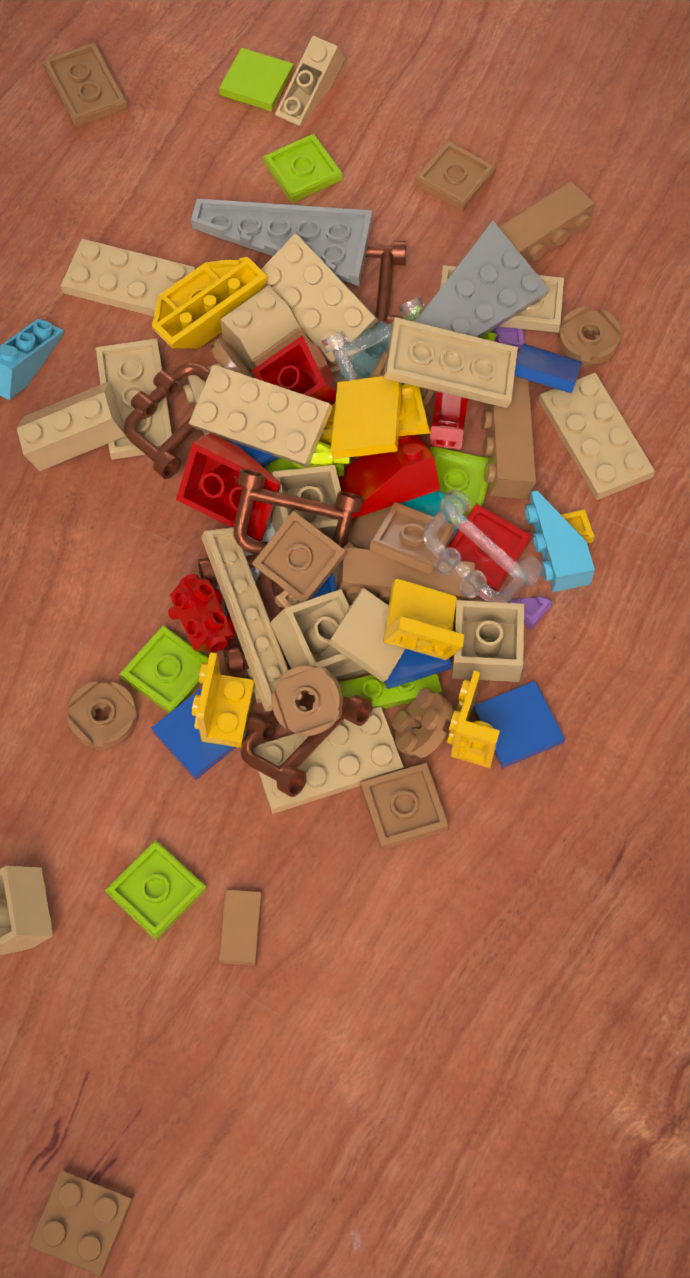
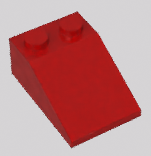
M209 433L192 443L176 500L229 527H234L243 486L237 484L240 469H248L265 474L266 478L263 489L279 492L281 482L239 446ZM253 500L247 526V535L259 542L263 540L274 505Z
M418 435L398 436V450L396 452L360 456L344 470V476H338L341 491L357 494L364 498L361 512H354L352 519L390 507L394 502L402 503L440 490L435 457Z

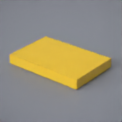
M384 376L337 383L330 451L333 459L396 452L398 450L401 382L384 379Z

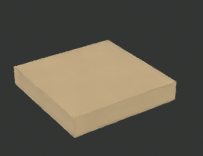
M362 588L327 644L384 682L388 679L405 648L383 642L389 605L365 588Z

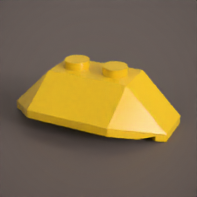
M248 257L239 258V260L205 262L158 295L152 329L171 348L199 349L222 332L220 319L259 293L267 282L268 276Z

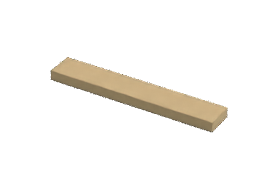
M234 527L204 531L201 538L265 712L273 710V691L276 690L280 677L288 671L287 664L276 635L270 625V619L245 553L234 538Z

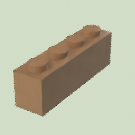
M570 181L499 228L527 263H530L531 261L541 259L554 246H560L577 231L585 230L592 222L595 203Z
M514 376L512 400L508 408L480 402L485 406L481 419V427L486 430V437L483 442V455L488 458L484 480L485 483H489L490 496L528 499L536 483L529 380Z
M344 546L343 549L347 552V555L337 566V590L342 589L345 598L350 602H353L359 591L365 588L389 605L392 582L395 579L454 595L457 600L473 601L475 598L474 562L440 558L432 574H428L392 560L374 550Z

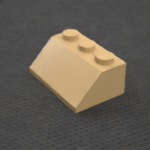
M109 381L23 416L17 427L23 455L38 471L126 436L113 388Z

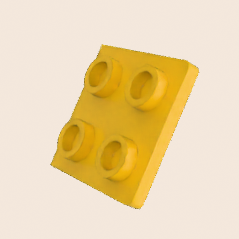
M395 579L391 587L383 642L443 660L449 659L463 648L465 636L453 631L456 596Z
M210 652L208 664L202 663L200 669L199 684H203L201 695H195L192 706V716H196L195 729H199L202 742L241 748L244 742L255 682L251 679L221 675L218 654Z
M474 670L471 681L465 679L463 681L457 711L454 710L451 719L447 743L452 744L451 757L491 768L500 731L493 729L490 724L482 721L469 722L481 673Z

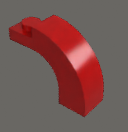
M437 391L430 431V446L461 450L468 398Z

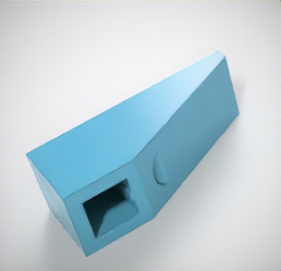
M36 319L0 345V396L10 400L28 386L63 337L64 330L52 325L48 321Z
M532 491L529 504L525 505V517L527 523L533 524L535 533H533V544L535 551L542 554L544 562H541V570L544 580L550 582L552 592L591 585L595 568L586 540L538 491Z

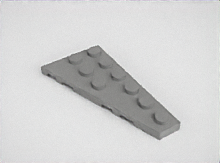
M196 199L191 217L192 229L270 256H274L296 233L341 280L357 286L360 285L373 222L372 210Z
M492 221L415 322L481 338L544 298L550 290L497 224Z

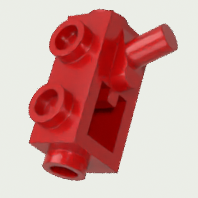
M197 574L183 577L179 585L170 594L174 606L168 610L169 617L172 620L180 618L194 651L209 650L214 653L223 650L228 646V641L234 636L235 628L231 617L226 616L223 611L220 591L213 588L209 579H199Z

